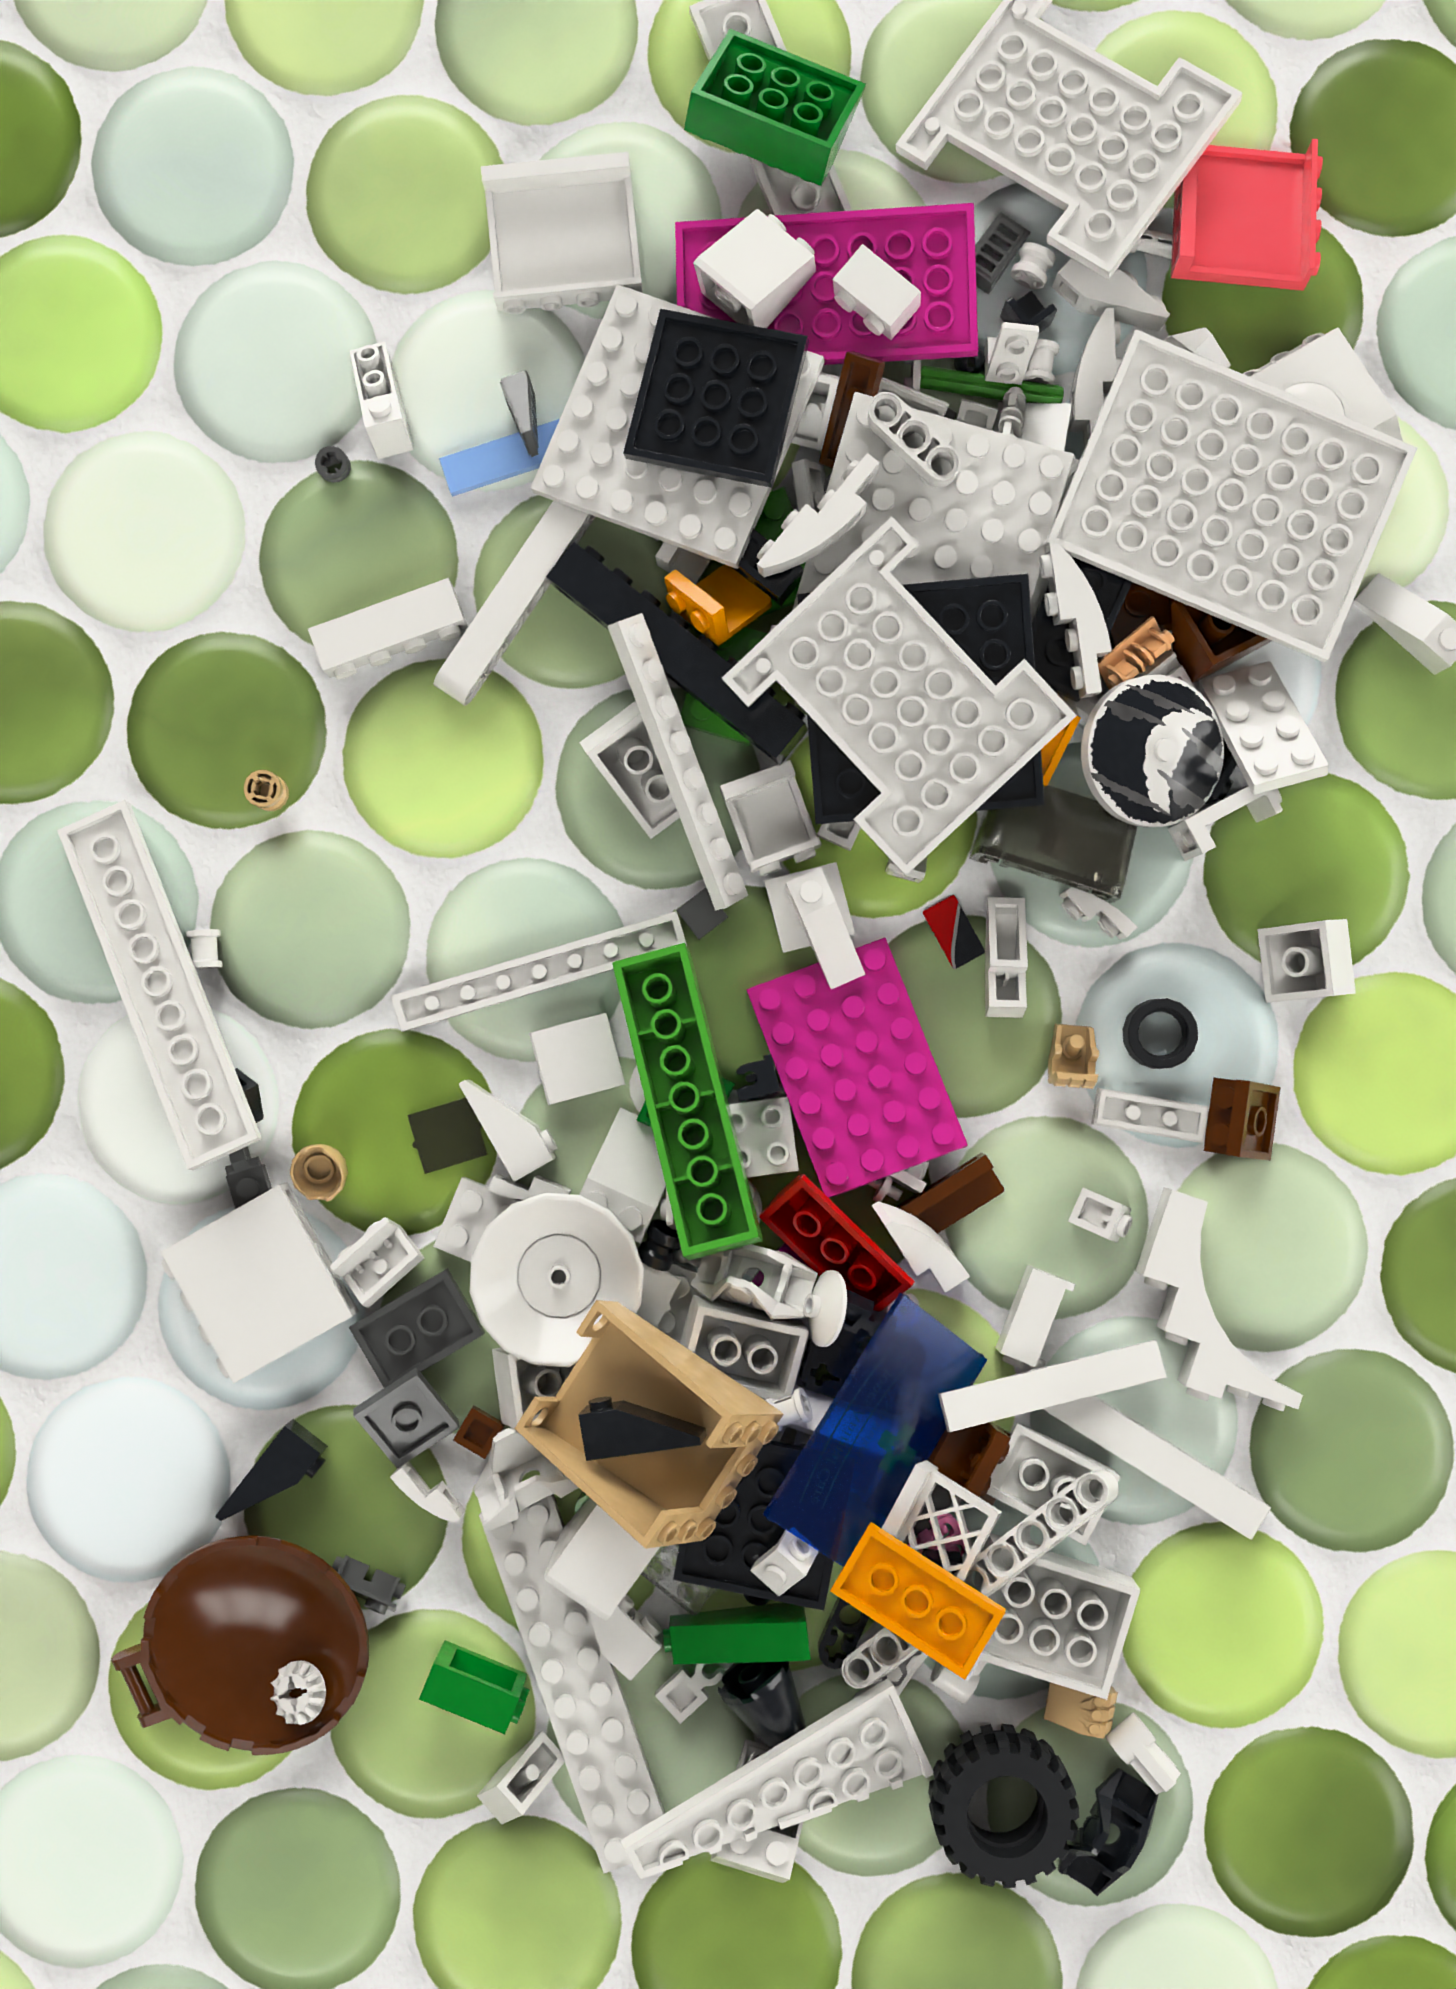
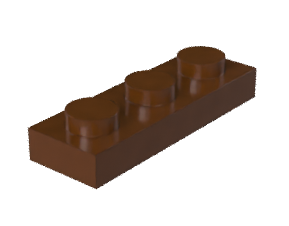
M854 351L846 352L819 464L833 468L854 393L858 392L872 397L876 396L886 362Z

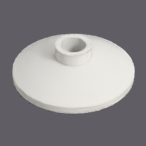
M835 1270L823 1272L816 1281L812 1294H808L804 1301L803 1310L804 1315L807 1317L810 1337L814 1344L820 1347H828L833 1344L842 1329L846 1315V1284L842 1275Z

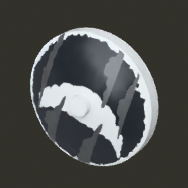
M1147 675L1121 682L1101 697L1092 709L1085 724L1081 742V761L1088 787L1098 803L1108 813L1127 824L1140 827H1163L1189 818L1208 801L1221 775L1224 759V742L1218 718L1204 696L1194 687L1180 679L1165 675Z

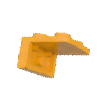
M728 565L719 567L696 585L676 569L664 577L668 592L666 600L671 609L718 647L772 606L769 595Z

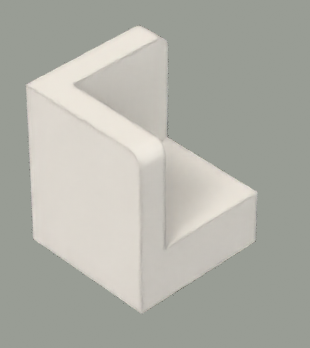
M666 542L662 544L655 556L657 566L669 573L676 569L695 585L712 560Z

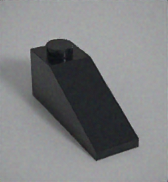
M600 1397L588 1401L589 1405L578 1414L586 1461L699 1446L707 1436L705 1427L624 1400L612 1402L611 1397Z
M292 1419L279 1432L215 1517L222 1521L298 1484L306 1475L312 1479L326 1461L321 1455L328 1446Z

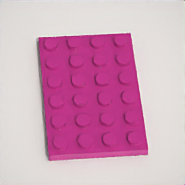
M885 937L855 948L865 975L832 990L827 983L819 962L746 989L822 1191L829 1199L968 1146Z

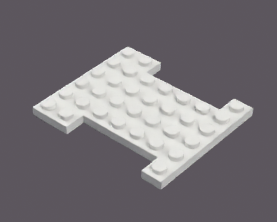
M1003 0L895 144L896 153L927 170L945 144L950 142L1064 210V213L1047 234V243L1109 280L1240 104L1242 92L1180 57L1160 84L1156 86L1040 20L1039 18L1053 0Z
M891 516L722 677V680L747 707L752 705L776 681L880 791L881 794L853 820L904 875H907L1077 715L1025 659L996 686L890 573L918 546L916 541Z

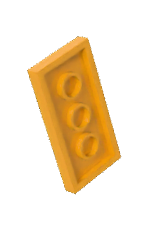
M872 1522L868 1525L830 1592L964 1680L1006 1611L1001 1605Z

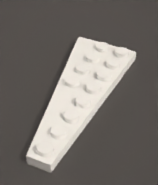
M887 1678L621 1840V1843L641 1880L683 1865V1861L691 1856L702 1852H709L710 1855L722 1851V1845L745 1838L746 1842L757 1838V1833L776 1826H779L780 1830L832 1812L831 1808L846 1801L857 1800V1802L869 1799V1793L889 1786L892 1790L903 1787V1781L920 1775L928 1778L933 1775L934 1771L894 1685Z

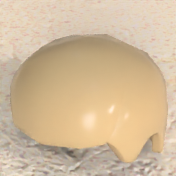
M325 1144L309 1145L302 1148L292 1159L290 1176L294 1187L308 1200L331 1201L344 1188L348 1175L346 1160L337 1149Z

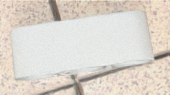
M881 392L874 396L869 403L867 415L868 426L930 485L941 488L951 484L960 467V458L956 450L894 393ZM880 406H889L893 409L896 416L891 421L882 422L877 419L874 412ZM909 432H916L921 435L924 443L919 448H909L903 442V436ZM938 458H944L951 464L952 470L946 475H938L933 471L931 462Z

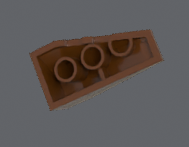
M1179 601L1171 604L1172 635L1175 639L1172 643V649L1177 655V661L1183 666L1192 683L1223 669L1272 641Z

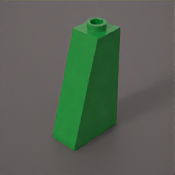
M784 1602L671 1615L669 1628L663 1629L665 1653L672 1652L673 1665L811 1660L805 1608Z

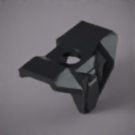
M1117 1768L1095 1789L1096 1801L1090 1810L1091 1816L1086 1818L1083 1827H1080L1077 1831L1076 1838L1072 1841L1074 1845L1068 1844L1070 1852L1066 1858L1059 1860L1058 1864L1059 1873L1073 1878L1089 1888L1096 1896L1131 1869L1151 1831L1159 1795H1156L1148 1785L1120 1768ZM1110 1823L1118 1826L1120 1834L1115 1842L1106 1844L1105 1842L1110 1834Z

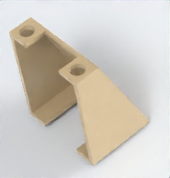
M596 1300L576 1331L581 1337H592L588 1346L556 1396L534 1397L514 1429L645 1549L703 1541L715 1529L716 1522L714 1520L720 1511L734 1500L737 1494L735 1488L742 1477L747 1476L755 1468L758 1462L756 1456L763 1445L768 1444L779 1430L777 1424L784 1414L619 1302ZM602 1314L603 1316L601 1317V1319L595 1325H593L596 1319ZM600 1397H611L612 1402L624 1400L705 1427L707 1436L699 1446L586 1461L578 1414L589 1405L588 1401ZM542 1409L539 1416L533 1420L534 1416Z

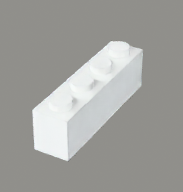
M449 578L308 628L322 670L330 678L335 676L336 679H343L356 674V668L370 664L374 667L388 663L392 660L391 656L403 651L406 654L419 652L427 647V642L438 638L441 641L457 638L462 634L461 630L468 628L455 589Z

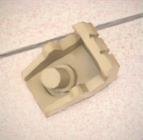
M1066 1024L1054 1025L1048 1059L1049 1084L1066 1087L1067 1085L1074 1088H1080V1086L1087 1089L1094 1088L1099 1075L1095 1074L1099 1050L1096 1048L1094 1028Z
M1050 1682L1043 1719L1078 1734L1105 1738V1735L1111 1732L1112 1718L1115 1712L1114 1704H1116L1118 1692L1111 1686L1106 1700Z

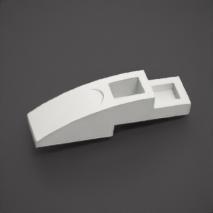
M1106 308L1096 323L1080 356L1071 388L1069 403L1072 404L1068 432L1083 431L1084 449L1107 395L1103 394H1108L1122 361L1121 357L1116 358V344L1120 342L1121 327L1119 321H1114V308Z
M869 453L860 462L857 459L853 460L844 471L842 478L845 481L835 492L830 489L817 506L820 509L819 513L807 504L799 512L794 509L781 525V528L784 530L775 542L771 539L768 540L757 554L759 559L757 563L758 573L763 577H767L801 565L819 555L845 535L866 513L867 502L860 495L879 473L880 462Z
M1058 542L1049 543L1045 548V555L1039 556L1040 574L1042 578H1047L1049 593H1045L1044 598L1047 616H1053L1054 626L1069 623L1070 629L1065 630V642L1068 652H1073L1075 667H1071L1070 670L1073 689H1078L1079 698L1096 696L1102 692L1097 657H1103L1112 651L1107 626L1096 596L1083 572Z

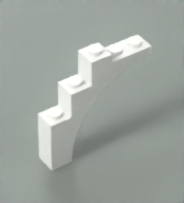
M1164 1187L1136 1272L1146 1276L1144 1283L1166 1290L1167 1284L1170 1285L1156 1326L1166 1331L1165 1338L1185 1346H1187L1188 1340H1190L1177 1381L1187 1387V1394L1208 1401L1209 1395L1222 1399L1225 1387L1228 1385L1227 1392L1246 1399L1249 1398L1250 1393L1263 1397L1262 1404L1271 1408L1284 1411L1287 1405L1299 1409L1303 1395L1290 1387L1270 1379L1252 1366L1230 1342L1214 1315L1205 1291L1200 1262L1201 1230L1208 1202Z

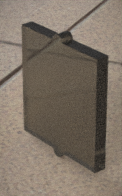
M467 1098L407 1115L415 1140L412 1146L418 1150L425 1174L488 1155L480 1130L482 1125L478 1122L477 1116Z

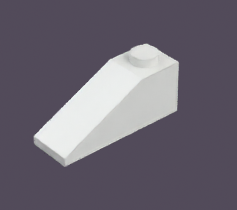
M1378 573L1353 600L1357 607L1434 675L1451 667L1456 661V621L1444 611Z
M821 867L786 882L785 889L830 989L832 990L864 976L865 972Z
M464 1080L459 1083L461 1090L514 1182L556 1158L553 1151L558 1149L547 1129L541 1131L537 1124L473 1081Z

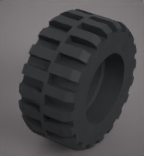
M1002 1723L1001 1730L993 1731L991 1724L980 1726L981 1733L972 1736L970 1730L961 1734L962 1743L957 1747L950 1743L944 1749L945 1761L937 1760L933 1768L935 1780L929 1781L928 1794L931 1801L929 1808L939 1844L944 1848L946 1857L953 1865L959 1863L961 1873L970 1879L978 1874L981 1884L990 1887L995 1885V1881H1001L1003 1888H1015V1881L1025 1880L1027 1886L1037 1882L1035 1875L1042 1871L1046 1876L1056 1869L1054 1861L1057 1858L1064 1860L1070 1852L1067 1840L1074 1841L1078 1831L1074 1821L1079 1818V1805L1075 1798L1076 1791L1059 1755H1055L1052 1746L1044 1739L1038 1741L1034 1732L1025 1728L1021 1729L1020 1733H1016L1014 1726L1011 1724ZM1003 1776H1012L1032 1784L1037 1792L1036 1806L1027 1821L1016 1829L1007 1832H990L976 1826L970 1820L968 1815L970 1800L977 1789L989 1780Z

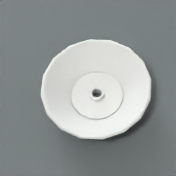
M543 1193L512 1204L486 1227L471 1258L469 1292L480 1324L504 1351L533 1365L571 1367L577 1363L592 1337H581L576 1331L596 1300L619 1302L637 1314L642 1303L644 1268L633 1236L609 1209L580 1195ZM555 1270L564 1271L566 1274L564 1282L554 1280L553 1272ZM602 1314L596 1319L593 1325H595L601 1319V1317L603 1316Z

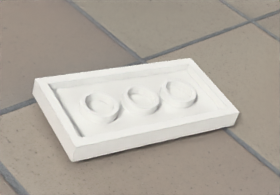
M1271 661L1199 680V692L1213 708L1221 726L1223 738L1253 795L1328 775L1329 764Z

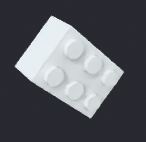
M693 1295L680 1344L760 1398L777 1400L790 1396L793 1393L809 1330L802 1320L798 1318L771 1319L763 1310L714 1300L711 1303L705 1297Z

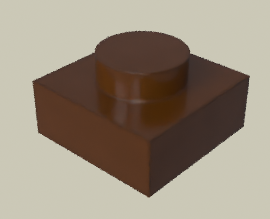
M473 1405L453 1441L486 1459L491 1450L493 1438L503 1430L505 1425L497 1418Z

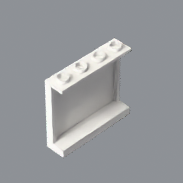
M628 152L481 166L495 289L493 298L498 312L504 311L506 314L514 315L521 314L526 309L531 308L554 311L562 308V305L577 304L580 307H593L601 301H610L617 284L643 293Z
M288 1182L277 1185L160 1251L164 1258L162 1260L164 1271L170 1279L177 1281L182 1290L180 1298L183 1305L189 1312H194L200 1323L198 1326L200 1336L207 1345L213 1346L218 1355L216 1362L220 1372L224 1377H230L233 1384L359 1312L340 1276L334 1274L330 1269L332 1261Z

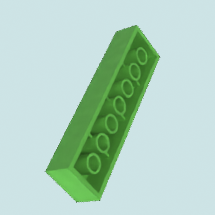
M685 943L612 962L683 1257L693 1260L763 1241L692 956Z

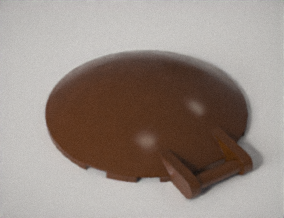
M237 1536L204 1545L175 1564L164 1576L150 1598L143 1617L145 1622L141 1643L124 1649L111 1658L115 1670L121 1671L140 1712L137 1718L143 1728L173 1718L179 1725L185 1723L189 1728L201 1735L200 1740L226 1751H229L230 1747L252 1751V1755H273L296 1750L313 1743L339 1723L340 1719L354 1704L362 1688L369 1661V1638L366 1621L354 1593L337 1571L323 1559L303 1547L281 1539L264 1536ZM293 1661H307L313 1664L323 1676L326 1686L325 1703L321 1712L314 1720L302 1725L286 1724V1719L283 1716L276 1715L278 1708L276 1703L270 1700L274 1695V1686L271 1682L278 1677V1669ZM140 1663L158 1703H153L136 1664ZM295 1688L291 1690L289 1696L298 1698L303 1693H307V1689Z

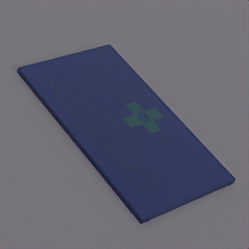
M899 1293L763 1515L768 1521L775 1522L844 1567L870 1522L882 1528L915 1464L929 1458L946 1430L938 1394L973 1385L987 1359L983 1354L978 1353L914 1303L908 1295Z

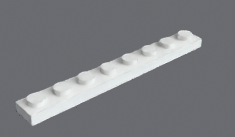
M641 613L607 627L715 911L724 909L747 897L748 893L652 641L650 631Z
M675 911L392 995L391 1000L400 1030L405 1032L614 970L612 962L681 943L686 944L678 913Z

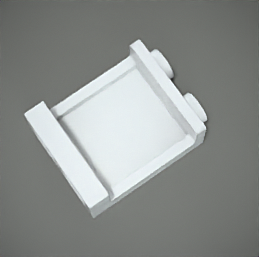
M791 760L720 786L722 797L751 873L759 871L760 875L764 876L782 869L780 862L794 858L796 863L808 860L816 856L815 849L820 848L822 845L820 838L816 835L795 779L796 773Z
M1246 786L1168 828V831L1184 860L1187 861L1216 847L1206 828L1207 825L1244 805L1248 807L1254 820L1260 822L1283 811L1280 805L1282 797L1278 789L1253 795L1249 786Z

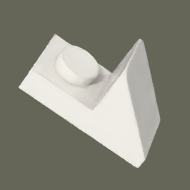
M820 372L791 443L822 451L840 377Z

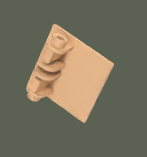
M1153 616L1098 661L1099 673L1109 690L1121 682L1134 678L1139 672L1143 673L1146 670L1145 667L1153 665L1154 660L1165 651H1172L1171 643L1175 641L1173 635L1166 629L1161 631Z

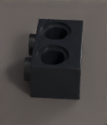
M753 529L744 556L738 564L739 567L738 569H733L782 606L799 585L804 571L803 567L798 565L767 577L759 574L757 554L768 540Z

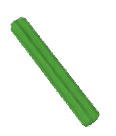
M931 366L921 367L920 388L1003 400L1004 394L1011 387H1019L1023 390L1026 403H1062L1064 388L1058 385L1024 380L1021 385L985 381L984 374Z

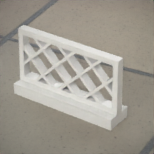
M925 1460L915 1464L881 1529L903 1543H906L907 1539H909V1547L919 1553V1549L937 1545L943 1569L953 1574L952 1571L959 1570L956 1577L965 1582L1002 1512L938 1472V1467ZM937 1483L950 1491L954 1507L935 1511L931 1494ZM959 1497L966 1501L967 1504L961 1505ZM925 1505H926V1506H927L928 1513L921 1515V1513H922V1511H923V1509H924V1507H925ZM975 1507L988 1515L981 1530L968 1532L962 1510ZM955 1512L961 1534L943 1538L937 1516ZM930 1518L936 1540L917 1544L913 1528L918 1520ZM978 1536L972 1546L970 1537ZM963 1539L967 1557L964 1563L950 1566L945 1543Z

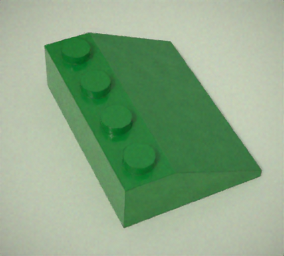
M730 28L691 91L684 130L697 135L701 139L727 147L738 154H744L766 163L770 167L793 174L804 181L822 186L852 121L866 83Z

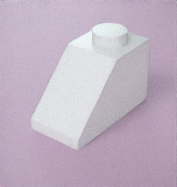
M543 1731L539 1732L499 1768L477 1797L501 1824L522 1816L565 1763L562 1752Z

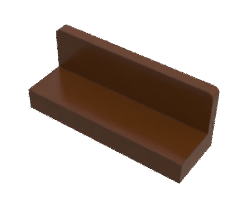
M980 1153L924 1188L922 1193L914 1194L895 1207L917 1217L938 1234L1002 1194L1004 1187L992 1170L994 1166L987 1155Z

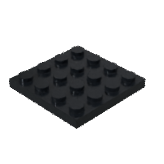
M660 309L623 452L625 458L772 488L809 345L808 336Z
M772 1440L768 1444L763 1445L756 1456L758 1462L755 1468L740 1480L735 1488L737 1494L734 1500L720 1511L714 1520L716 1527L710 1536L703 1541L679 1544L673 1580L824 1611L853 1457L845 1455L820 1508L825 1492L843 1455H836V1453L827 1451L821 1452L801 1498L797 1502L820 1450ZM824 1457H826V1458H828V1459H830V1460H832V1461L834 1460L833 1464H832L831 1461H828V1460L824 1459ZM826 1467L827 1470H828V1474H827V1472H826L825 1469H820V1468ZM821 1481H823V1485L821 1488L816 1486V1482L818 1485ZM813 1489L820 1490L819 1494L816 1491L813 1492ZM789 1526H793L818 1549V1554L807 1575L781 1596H778L750 1570L758 1558L779 1542L784 1531Z

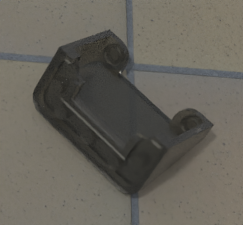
M1050 785L1044 787L1045 805L984 810L969 859L983 864H987L988 861L998 863L999 859H1001L999 865L1001 867H1012L1085 892L1092 890L1091 894L1105 900L1109 904L1120 900L1125 886L1138 826L1127 824L1115 818L1097 800Z

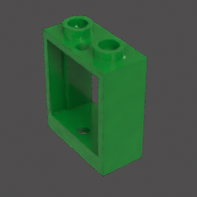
M444 1640L419 1700L505 1735L510 1722L518 1723L530 1689L523 1687L527 1673Z

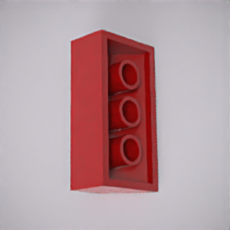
M804 1174L797 1175L777 1193L759 1216L819 1276L827 1270L838 1271L845 1281L846 1289L874 1301L873 1310L882 1311L915 1283Z

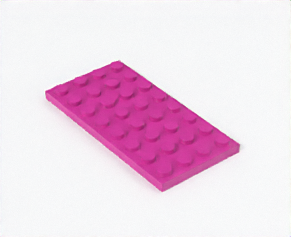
M974 203L775 215L786 227L785 232L795 240L798 237L804 239L813 248L816 272L767 329L808 336L809 345L807 351L823 356L824 365L843 364L846 352L854 351L884 362L978 357ZM746 217L675 222L677 305L719 320L737 323L701 293L693 262ZM862 244L921 291V306L892 340L884 334L880 336L875 335L865 326L862 316L854 310L847 312L834 298L833 278Z

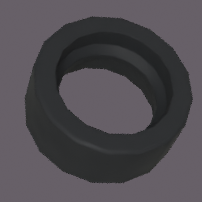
M1168 998L1151 999L1135 1006L1127 1015L1122 1029L1123 1043L1129 1055L1139 1064L1152 1069L1173 1068L1185 1062L1194 1052L1198 1041V1027L1191 1011L1180 1002ZM1154 1012L1171 1014L1177 1019L1181 1027L1182 1037L1180 1043L1173 1052L1167 1055L1157 1056L1151 1054L1142 1047L1139 1041L1138 1030L1141 1022L1146 1016Z

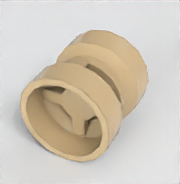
M257 770L252 772L244 783L246 799L251 804L265 811L281 809L289 798V789L286 782L270 771Z

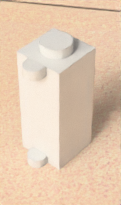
M1030 1265L1026 1266L995 1347L1004 1355L1002 1361L1021 1369L1024 1368L1025 1363L1034 1367H1044L1046 1361L1039 1357L1065 1289L1073 1291L1076 1284Z

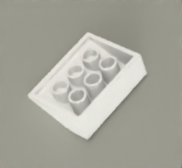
M990 1533L983 1551L1002 1536ZM1003 1548L1001 1559L1006 1566L1012 1568L1014 1563L1013 1555L1008 1549ZM1048 1551L988 1597L1004 1607L1006 1611L977 1660L1107 1700L1140 1594V1588L1131 1576ZM976 1572L974 1585L978 1589L983 1590L984 1579L979 1572Z

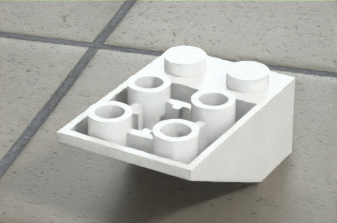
M745 1739L736 1770L770 1749L766 1745ZM803 1822L780 1830L779 1826L757 1833V1838L746 1842L745 1838L722 1845V1851L712 1854L710 1861L784 1883L790 1880Z

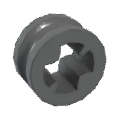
M327 446L321 449L315 458V468L326 481L332 483L340 482L350 473V460L338 447ZM336 456V459L342 463L340 470L335 468L336 473L330 474L329 469L324 466L326 459L329 462L331 461L329 457Z

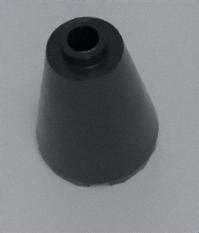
M789 1661L733 1663L724 1672L721 1679L724 1685L722 1689L718 1687V1693L722 1700L769 1749L806 1728Z

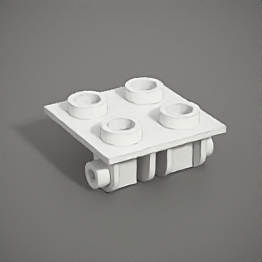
M1011 387L1004 394L1003 402H998V412L993 431L1065 451L1072 404L1026 403L1023 390L1019 387Z
M787 1097L729 1104L747 1178L799 1171L790 1103Z

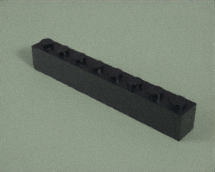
M573 542L546 576L552 586L607 630H609L608 625L642 613L665 675L778 765H781L808 731L805 722L802 721L805 715L790 702L783 706L773 697L776 695V692L771 687L752 705L747 707L722 680V677L738 663L737 660L729 657L727 661L716 653L719 648L703 634L696 638L687 631L690 625L675 612L668 616L659 609L661 602L650 592L644 589L640 594L630 585L633 583V580L622 570L616 567L611 571L602 564L605 559L589 545L583 549Z

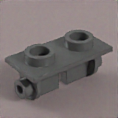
M347 1555L344 1558L336 1557L332 1568L345 1580L355 1596L366 1600L364 1605L366 1608L385 1615L387 1609L393 1612L396 1611L397 1605L391 1601L393 1597L400 1599L406 1585L400 1583L401 1578L376 1569L371 1582L364 1580L370 1567L369 1565Z

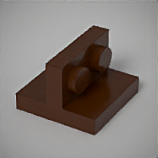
M1213 1077L1203 1151L1271 1161L1281 1087L1252 1081Z
M991 1422L953 1432H947L946 1428L928 1461L939 1468L938 1472L993 1506L996 1498L986 1494L991 1485L990 1476L996 1465L1001 1464L1009 1452L1011 1433Z

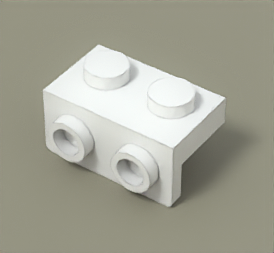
M385 1217L370 1225L365 1235L355 1244L342 1250L337 1260L330 1265V1269L334 1274L342 1277L359 1302L369 1308L420 1263L424 1256L404 1229Z

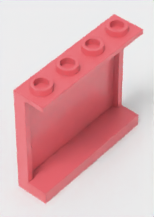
M1312 139L1306 154L1208 145L1174 191L1171 278L1304 291L1311 276L1317 275L1321 261L1320 252H1316V243L1321 233V220L1316 219V212L1320 207L1322 199V188L1317 187V180L1320 177L1323 157L1318 156V139Z

